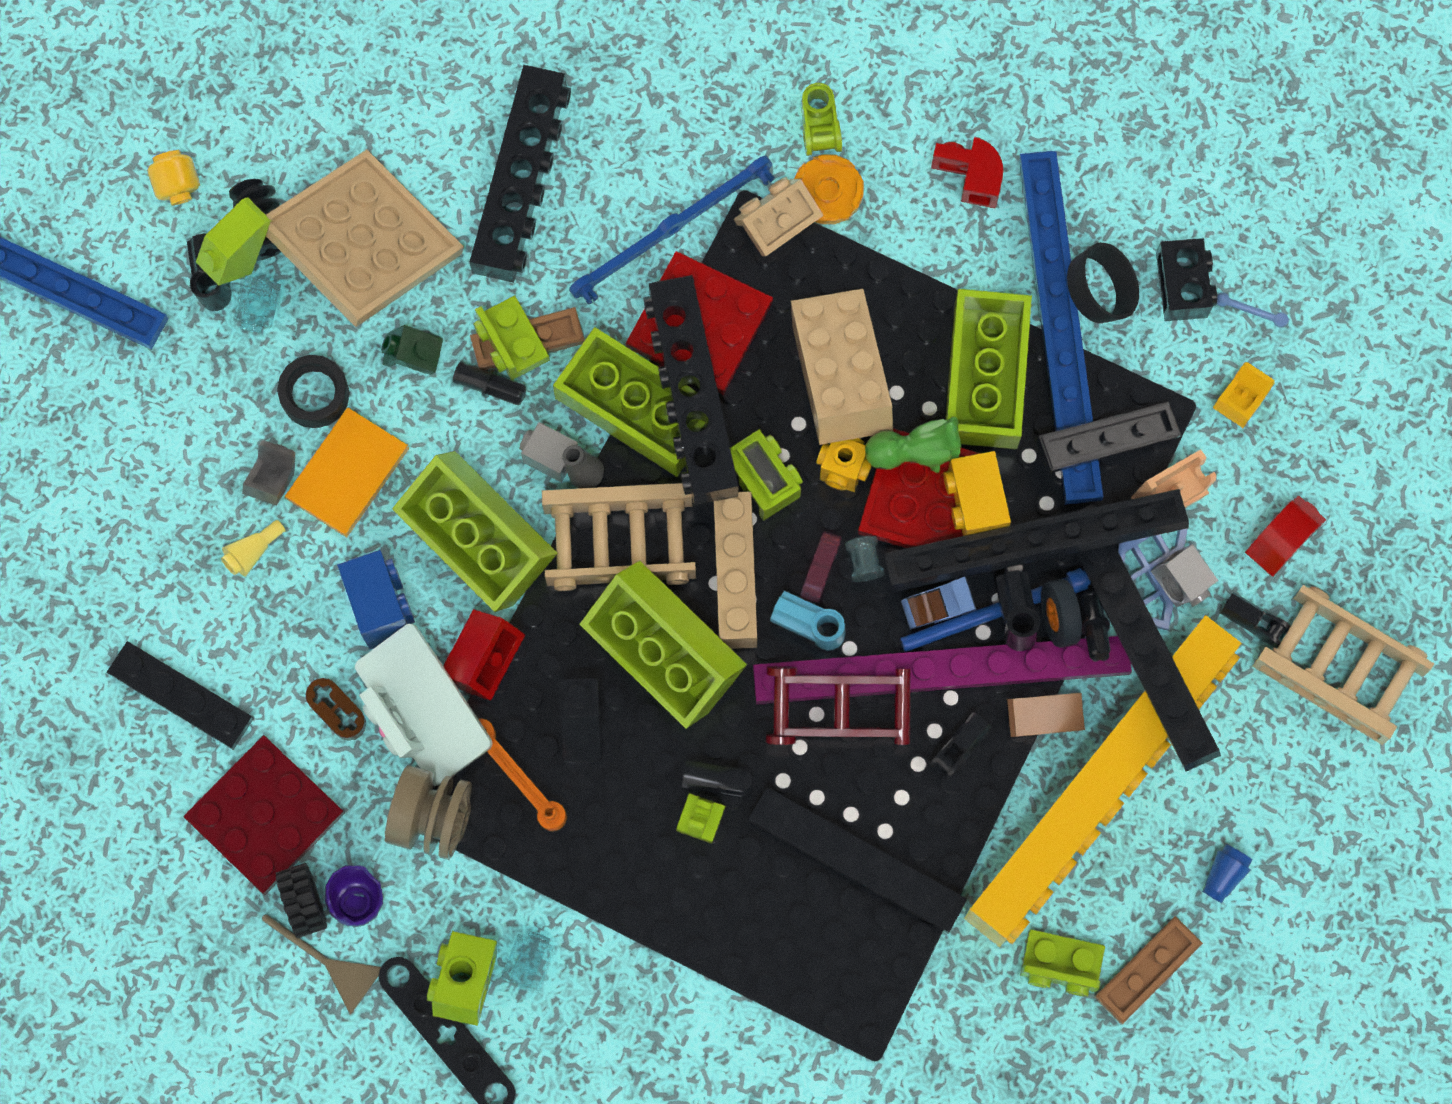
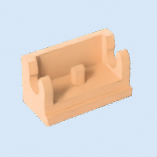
M1200 449L1148 479L1131 499L1180 489L1184 506L1187 508L1209 494L1208 488L1216 481V473L1213 472L1207 476L1202 473L1201 465L1205 463L1207 457Z

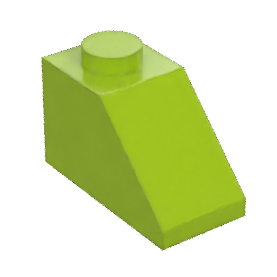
M248 197L242 199L205 235L196 263L218 286L251 275L271 220Z

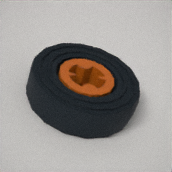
M1065 579L1046 582L1042 586L1041 609L1048 636L1056 647L1073 646L1080 641L1082 634L1080 608L1073 587Z

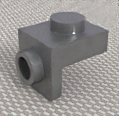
M262 440L258 446V459L243 483L242 494L277 506L294 476L295 452L282 445Z

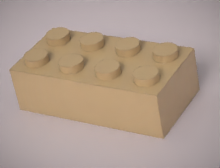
M858 289L791 301L792 326L819 445L873 436L885 430L893 431L892 403L864 290Z

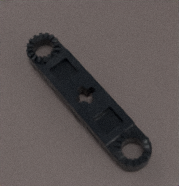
M394 957L387 960L379 971L381 987L478 1104H489L485 1097L486 1091L489 1086L497 1083L505 1086L508 1092L507 1099L503 1104H514L516 1089L513 1083L462 1022L433 1016L432 1002L427 1001L430 983L415 965L403 957ZM396 966L405 967L409 971L407 984L400 988L392 987L388 982V973ZM445 1026L447 1029L453 1026L456 1027L457 1032L453 1035L456 1042L453 1045L447 1042L441 1045L438 1043L437 1040L441 1037L438 1031L440 1027Z

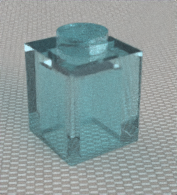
M529 931L527 937L518 934L501 978L508 983L540 994L556 953L555 948L549 945L551 939Z

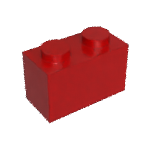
M473 609L443 667L458 689L491 701L525 634L503 618Z

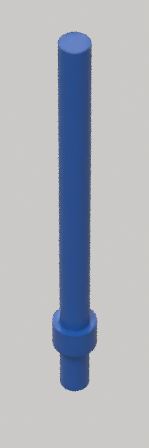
M1081 568L1066 573V577L1062 578L1071 584L1075 594L1087 590L1088 585L1091 584L1085 571H1082ZM1042 586L1031 590L1034 605L1041 602ZM997 602L900 638L903 650L907 652L1002 617L1000 604Z

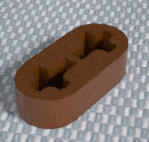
M320 678L310 683L306 690V701L326 725L342 740L351 741L361 737L366 728V718L351 699L330 679ZM319 688L327 691L329 688L332 689L329 696L336 704L333 708L330 709L323 701L318 704L315 703L318 699L315 692ZM340 710L349 718L354 715L358 716L354 721L357 726L355 730L351 731L349 728L343 731L340 730L343 723L336 715Z

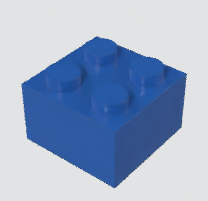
M381 550L337 564L360 634L369 650L377 647L406 624L415 623L405 594L397 593V590L403 589V585L392 558L385 560Z

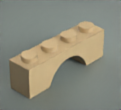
M738 492V497L714 501L719 638L731 649L757 648L751 492Z

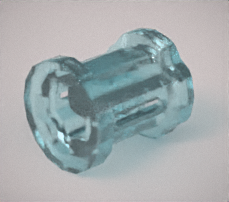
M864 536L846 542V550L851 553L854 568L851 577L855 582L874 580L885 574L884 567L879 565L876 551L878 539L876 536Z

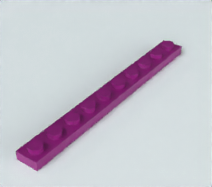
M1117 636L1108 637L1111 649L1109 659L1096 662L1092 661L1089 657L1087 640L1085 638L1080 639L1073 646L1064 648L1056 647L1052 641L1036 642L1032 648L1026 651H1016L1008 645L753 665L756 704L774 703V676L767 675L768 666L797 667V674L895 675L896 668H911L910 692L1130 675L1132 669L1131 662ZM789 683V702L835 698V684ZM850 684V697L895 693V684Z

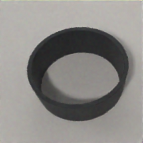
M1096 243L1071 261L1067 271L1068 290L1072 301L1083 316L1095 323H1107L1125 319L1134 313L1139 302V284L1131 263L1118 248L1108 243ZM1087 258L1093 259L1102 265L1113 282L1116 292V304L1112 314L1104 310L1090 292L1085 274Z

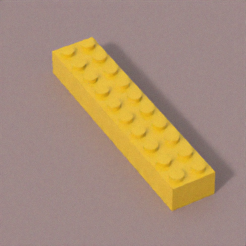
M1206 615L1172 656L1198 709L1202 707L1217 688V685L1212 682L1213 679L1221 683L1241 658L1235 652L1242 643ZM1145 691L964 917L967 922L998 947H1001L1006 940L1010 944L1015 942L1030 923L1024 918L1029 910L1035 915L1039 912L1054 893L1048 888L1053 881L1060 885L1077 864V861L1072 856L1076 851L1082 856L1101 834L1096 829V826L1101 823L1106 827L1124 805V802L1119 797L1125 794L1129 798L1148 774L1143 770V767L1147 765L1152 769L1171 746L1166 740L1168 736Z

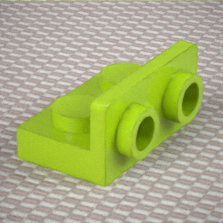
M515 295L485 311L482 306L475 309L477 321L473 323L474 328L482 342L489 340L494 352L490 353V356L499 373L506 370L510 379L514 380L550 361L547 351Z
M1030 929L1020 976L1028 977V984L1036 987L1050 988L1051 983L1066 986V993L1088 997L1089 991L1096 992L1099 990L1101 982L1099 977L1105 946Z

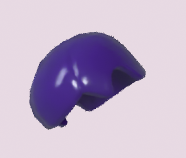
M343 866L332 873L325 886L327 910L333 918L347 927L365 926L377 917L383 906V892L380 881L370 874L364 866Z

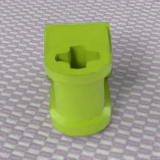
M824 83L810 84L803 92L801 108L805 154L810 156L813 151L830 149L842 152L841 129L839 120H837L833 91ZM814 99H821L827 105L822 109H815L809 105V102Z

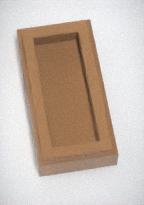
M1082 693L1007 699L1011 737L1085 730Z

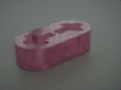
M827 532L823 533L800 597L819 603L842 540L841 537Z

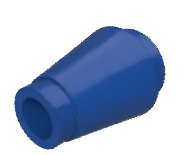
M1226 844L1222 851H1217L1205 883L1206 886L1202 892L1223 903L1224 899L1251 871L1248 867L1253 859Z

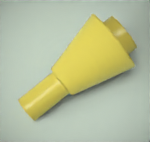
M275 520L260 533H254L222 547L224 556L221 560L233 575L240 573L246 577L268 548V544L285 532L284 526L278 520Z

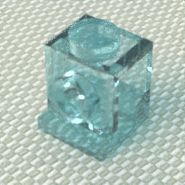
M246 275L241 279L233 321L241 323V330L261 334L262 328L269 329L272 327L281 284ZM249 302H258L261 306L260 313H251L248 309Z

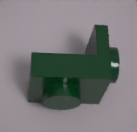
M406 325L390 331L383 340L381 351L384 353L382 365L391 367L399 364L425 374L436 373L443 338Z

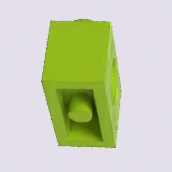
M452 931L449 943H442L439 950L437 966L442 967L439 978H432L428 989L427 1001L432 1002L433 1016L478 1026L497 958V941ZM458 973H465L471 977L465 982H456L452 979Z

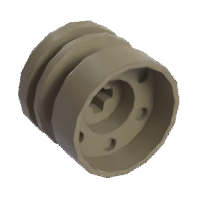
M407 765L399 778L392 798L385 829V842L411 850L421 834L424 835L425 854L432 855L440 840L439 857L450 860L458 843L462 840L471 811V782L460 780L452 795L453 778L445 776L437 791L433 790V773L431 771Z

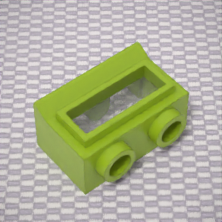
M759 429L730 448L735 473L739 477V484L744 492H751V496L760 507L759 515L763 521L800 498L801 488L799 485L803 481L792 464L785 467L778 455L782 451L772 435L764 437Z

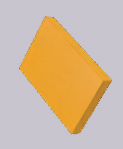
M347 407L286 493L285 498L347 538L405 456L409 447L401 440Z

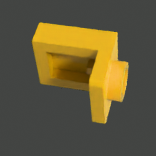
M1244 362L1234 379L1218 398L1213 409L1244 428L1275 384V380L1250 363Z

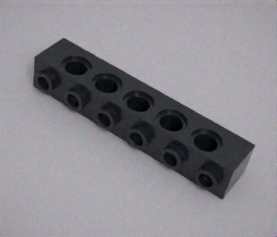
M523 64L469 261L472 274L514 283L517 272L523 273L525 269L527 252L523 251L526 239L532 240L536 227V219L532 218L534 207H541L545 186L541 185L544 173L550 174L554 159V153L550 152L552 140L559 141L563 121L558 118L561 108H568L571 97V88L567 87L565 73ZM538 105L548 107V110L541 114L531 111ZM530 137L540 140L534 146H526L523 144V141ZM519 170L531 172L530 176L525 179L514 177V174ZM513 202L522 205L521 209L516 212L505 210V207ZM503 235L514 238L508 245L502 246L495 243Z
M693 275L649 283V296L643 297L647 319H655L657 331L651 332L654 353H662L664 366L658 367L662 389L669 388L672 401L665 402L668 420L670 424L677 423L679 436L673 437L677 460L684 458L687 472L680 473L684 494H692L694 505L738 497V482ZM671 315H679L685 320L679 326H670L665 322ZM681 349L687 350L692 354L691 358L687 361H677L672 355ZM687 384L695 385L700 390L692 397H687L680 393V389ZM700 419L707 424V427L701 432H693L687 425L692 420ZM703 454L710 455L715 460L714 464L707 468L699 467L694 461Z

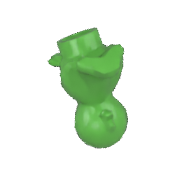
M951 417L948 420H932L915 428L906 436L891 430L880 431L867 441L865 446L866 459L871 466L877 469L890 470L904 462H915L928 466L931 471L939 473L940 465L959 457L961 440L958 432V419Z

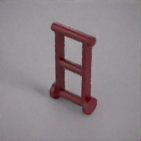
M794 666L767 667V675L774 676V733L766 734V743L789 745L796 743V736L895 737L894 744H910L911 668H896L895 675L797 674V667ZM789 683L835 684L834 727H789ZM850 684H895V728L849 727Z

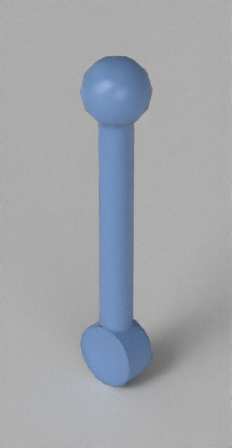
M1219 293L1217 295V305L1221 307L1228 305L1273 321L1275 326L1279 328L1285 327L1289 321L1285 313L1275 315L1230 299L1226 293Z

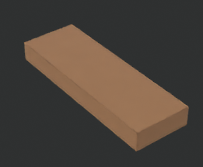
M575 307L529 319L547 353L578 346L585 341ZM477 333L470 335L479 369L488 370L496 368L490 356L494 349L489 340L482 342Z
M1176 916L1173 917L1094 998L1122 1025L1203 943Z

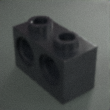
M1204 238L1160 242L1156 252L1164 322L1208 318L1213 306L1217 305V290L1215 284L1210 285L1208 272H1212L1213 259L1211 250H1205ZM1187 258L1193 263L1194 267L1184 268L1179 265L1177 259ZM1191 292L1195 294L1198 302H1187L1183 299L1181 293Z

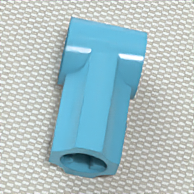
M786 591L779 597L770 618L772 623L814 641L818 647L824 650H834L844 642V619L836 610L823 609ZM830 622L834 623L839 629L835 635L825 637L818 632V628L822 624Z

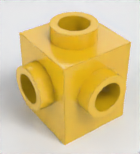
M856 438L833 442L830 445L823 444L816 464L821 465L820 480L825 481L832 488L855 492L859 480L865 482L871 469V464L866 459V445H863L864 441ZM838 456L850 461L843 462L838 458Z

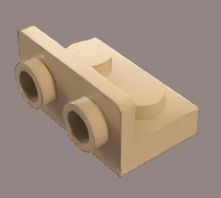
M784 177L768 188L770 194L759 201L757 197L753 198L739 208L741 214L734 218V221L738 226L744 227L762 256L769 255L824 216L801 179L788 180L787 177Z

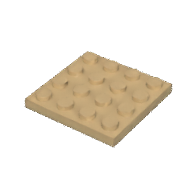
M367 149L266 214L271 220L266 237L355 327L462 255L464 246Z

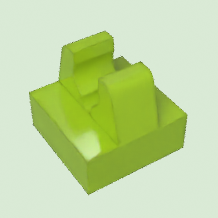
M689 793L676 831L712 844L725 806Z

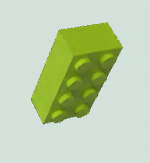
M958 289L954 309L945 420L951 417L958 419V432L961 444L1009 449L1018 448L1022 434L1032 295Z
M594 327L553 384L555 399L677 477L684 468L685 461L684 458L677 460L673 437L679 436L677 423L670 424L668 420L665 402L672 401L669 388L662 389L658 367ZM687 385L680 389V393L687 397L695 396L698 393ZM695 419L690 421L687 427L693 432H701L707 427V424L703 420Z
M456 451L435 455L392 508L494 612L514 606L558 554Z
M641 561L615 575L579 624L686 729L712 710L747 666L728 645Z

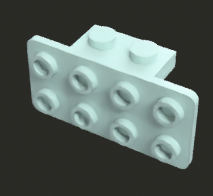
M406 624L356 662L355 669L368 688L359 695L365 704L363 706L365 715L373 724L379 725L385 734L383 741L392 754L398 755L400 758H414L420 769L433 773L434 786H439L445 776L453 777L491 749L493 745L492 739L416 625Z

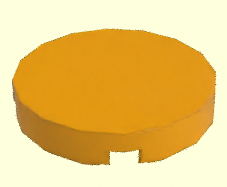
M822 154L813 157V160L808 161L806 164L804 163L795 175L794 179L802 180L824 215L815 221L816 223L837 224L848 220L858 211L863 200L864 181L861 174H859L849 160L838 155Z

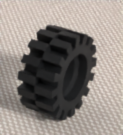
M303 863L276 872L280 898L295 937L301 938L327 929L324 909L308 865Z

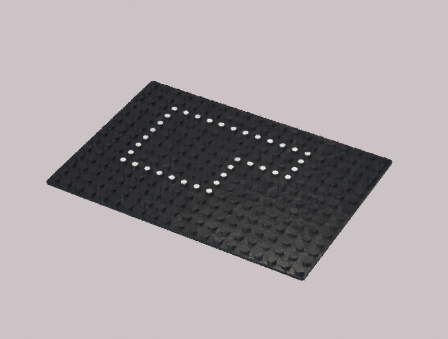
M743 190L737 195L702 264L773 297V303L724 395L720 393L718 395L730 448L760 429L764 437L768 435L774 437L782 451L778 457L785 467L792 464L803 481L799 485L801 488L800 498L764 521L759 515L760 507L751 496L757 648L732 649L747 666L712 710L686 729L579 625L609 583L576 585V589L569 591L555 590L554 586H547L545 579V570H557V557L555 556L526 590L509 622L524 633L525 637L494 696L490 701L471 694L467 703L478 719L488 720L496 730L495 739L546 799L549 802H558L563 806L567 814L566 823L557 831L544 829L537 818L538 810L490 754L485 752L452 777V795L460 780L469 781L472 784L470 797L471 811L464 836L458 843L455 851L876 1062L882 1058L943 931L748 822V819L766 787L961 895L1038 736L1011 737L1007 699L1058 695L1064 680L910 692V744L908 745L894 744L895 737L796 736L795 744L775 745L766 743V734L774 733V703L756 704L753 665L1007 644L1004 640L1003 619L1000 617L904 652L900 638L945 621L910 629L901 600L957 579L893 592L884 553L906 548L858 534L877 468L871 466L866 481L859 480L855 492L832 488L825 481L820 480L821 465L816 464L823 444L819 445L792 326L791 301L863 289L892 403L893 429L911 433L915 428L926 422L946 419L954 309L958 290L815 222L769 255L762 256L744 227L738 226L734 221V218L741 214L739 208L756 197L759 201L763 199L758 195ZM1030 324L1022 434L1018 448L1009 449L961 444V448L977 453L995 451L1011 520L1010 526L1076 512L1091 504L1099 507L1131 500V497L1148 479L1167 469L1196 410L1195 402L1083 349L1093 422L1169 402L1181 436L1173 441L1099 460L1103 490L1102 501L1065 504L1061 472L1046 474L1035 443V439L1038 436L1055 432L1042 329ZM649 360V362L656 365L657 367L662 366L652 360ZM687 384V386H689L696 392L700 391L697 386ZM611 434L597 457L603 463L604 473L601 482L594 488L682 483L680 474L676 477ZM867 436V437H862V438H860L861 440L864 441V444H863V445H866L867 441H868L872 436ZM758 446L745 453V456L772 495L786 487ZM703 454L698 456L694 462L699 467L707 468L712 466L715 460L712 456ZM838 456V458L843 462L850 461ZM686 465L680 473L687 472ZM736 474L738 492H744L739 484V477ZM692 498V507H685L681 515L684 563L695 562L696 578L689 579L688 583L682 585H669L666 583V580L660 581L719 637L714 501L694 505ZM663 508L648 509V512L644 514L647 565L669 564L667 513L663 512ZM625 510L611 511V514L607 516L609 567L631 566L629 514H626ZM588 512L573 513V517L570 518L572 569L594 568L592 516H589ZM555 536V538H554V540H553V542H552V544H551V547H552L555 551H556V536ZM1118 543V544H1114L1115 547H1116V549H1117V551H1118L1119 543ZM1076 553L966 576L976 610L999 602L995 578L1007 571L1019 570L1027 572L1032 590L1043 586L1048 581L1065 578L1068 572L1079 568L1084 571ZM1091 584L1088 585L1087 590L1075 594L1077 600L1082 593L1094 591ZM786 591L823 609L836 610L844 619V642L834 650H824L818 647L814 641L772 623L770 618L779 597ZM1040 602L1034 605L1035 611L1040 618V628L1036 642H1047L1051 640L1045 628ZM828 622L822 624L818 628V632L822 636L831 637L838 632L839 628L834 623ZM1024 624L1013 626V629L1019 633L1025 634L1031 631ZM1082 633L1080 639H1085L1086 635ZM598 678L600 686L602 761L564 763L560 713V680ZM895 693L850 697L849 727L895 728ZM835 698L789 702V727H834ZM972 712H975L986 720L992 729L957 772L948 780L945 777L947 773L937 765L932 767L930 763ZM952 746L946 752L956 762L962 756ZM686 761L745 769L752 776V788L747 795L740 797L723 794L719 791L716 793L682 787ZM433 785V790L437 791L439 786ZM689 793L725 806L712 844L676 831Z

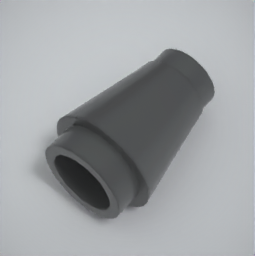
M571 445L564 450L562 459L571 483L577 488L596 487L601 482L604 473V466L601 460L577 445Z

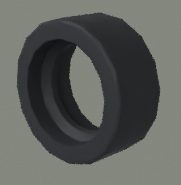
M317 355L299 357L288 364L279 377L277 387L280 404L289 418L295 423L309 428L328 426L339 419L348 406L350 396L347 380L338 365L324 356ZM313 371L322 372L329 376L334 383V399L322 410L309 412L299 408L293 400V385L305 373Z

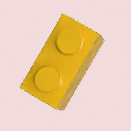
M995 451L951 459L948 472H944V482L947 494L954 493L956 507L952 508L951 511L955 529H961L963 536L1010 526L1011 520Z

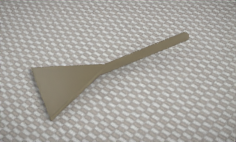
M263 915L262 920L325 965L351 1015L378 978L381 967L328 959L301 938H296L294 933L269 915Z

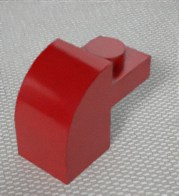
M974 137L971 150L965 149L964 146L955 142L936 143L931 169L966 175L961 202L996 209L1003 178V163L997 150L990 143L978 137Z
M1298 495L1273 519L1245 553L1268 574L1274 577L1302 545L1323 525L1326 519L1313 504L1306 502Z

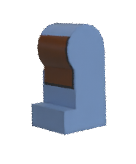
M966 577L901 600L910 629L931 623H939L976 610Z

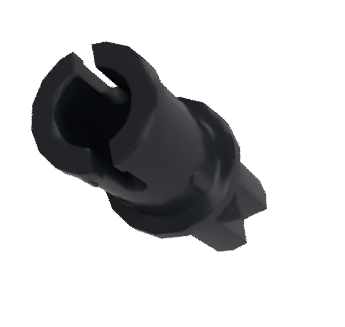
M460 361L453 375V383L479 391L484 398L492 396L514 405H520L526 395L525 385L497 375L496 370L488 372Z
M1087 591L1078 598L1082 612V633L1086 635L1089 657L1092 661H1106L1109 659L1111 651L1108 638L1110 621L1105 617L1104 609L1095 591Z

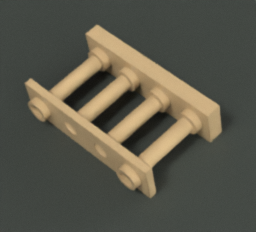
M682 483L542 490L544 514H551V517L555 518L556 552L558 553L556 555L557 570H545L547 586H554V589L558 591H569L576 589V585L610 583L617 573L629 567H609L607 516L611 514V511L625 510V513L629 514L632 565L641 561L659 580H666V583L669 585L686 584L689 582V579L696 578L695 562L684 563L681 512L685 510V507H692V494H684ZM663 508V512L667 513L669 564L647 565L644 514L648 512V509ZM588 512V515L592 516L594 568L572 569L570 518L573 517V513Z
M1303 585L1293 598L1303 606L1278 648L1271 650L1265 647L1252 667L1379 744H1385L1397 728L1395 724L1390 722L1389 714L1413 673L1415 672L1423 677L1432 669L1434 663L1427 659V654L1421 649L1412 645L1404 646L1329 601L1330 597L1321 589L1313 586L1308 588ZM1317 613L1334 623L1335 627L1311 667L1302 669L1291 662V654ZM1350 633L1367 643L1368 646L1343 688L1335 689L1324 682L1325 678L1323 675L1346 636ZM1382 652L1401 665L1377 706L1368 709L1357 702L1356 694Z

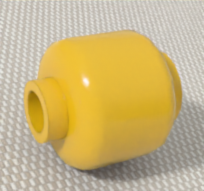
M172 150L154 156L152 158L154 163L149 166L147 173L155 197L159 200H170L171 206L191 201V193L195 192L200 186L193 159L189 155L181 154L180 150Z

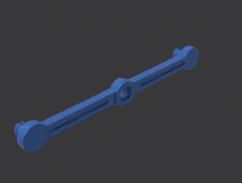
M765 155L756 159L744 171L680 214L675 213L668 216L658 225L656 230L592 273L576 280L569 288V291L574 298L584 297L587 304H592V299L594 302L598 299V295L593 291L595 285L662 240L677 233L687 223L751 180L760 178L765 186L769 184L768 181L771 183L775 179L769 171L773 163Z

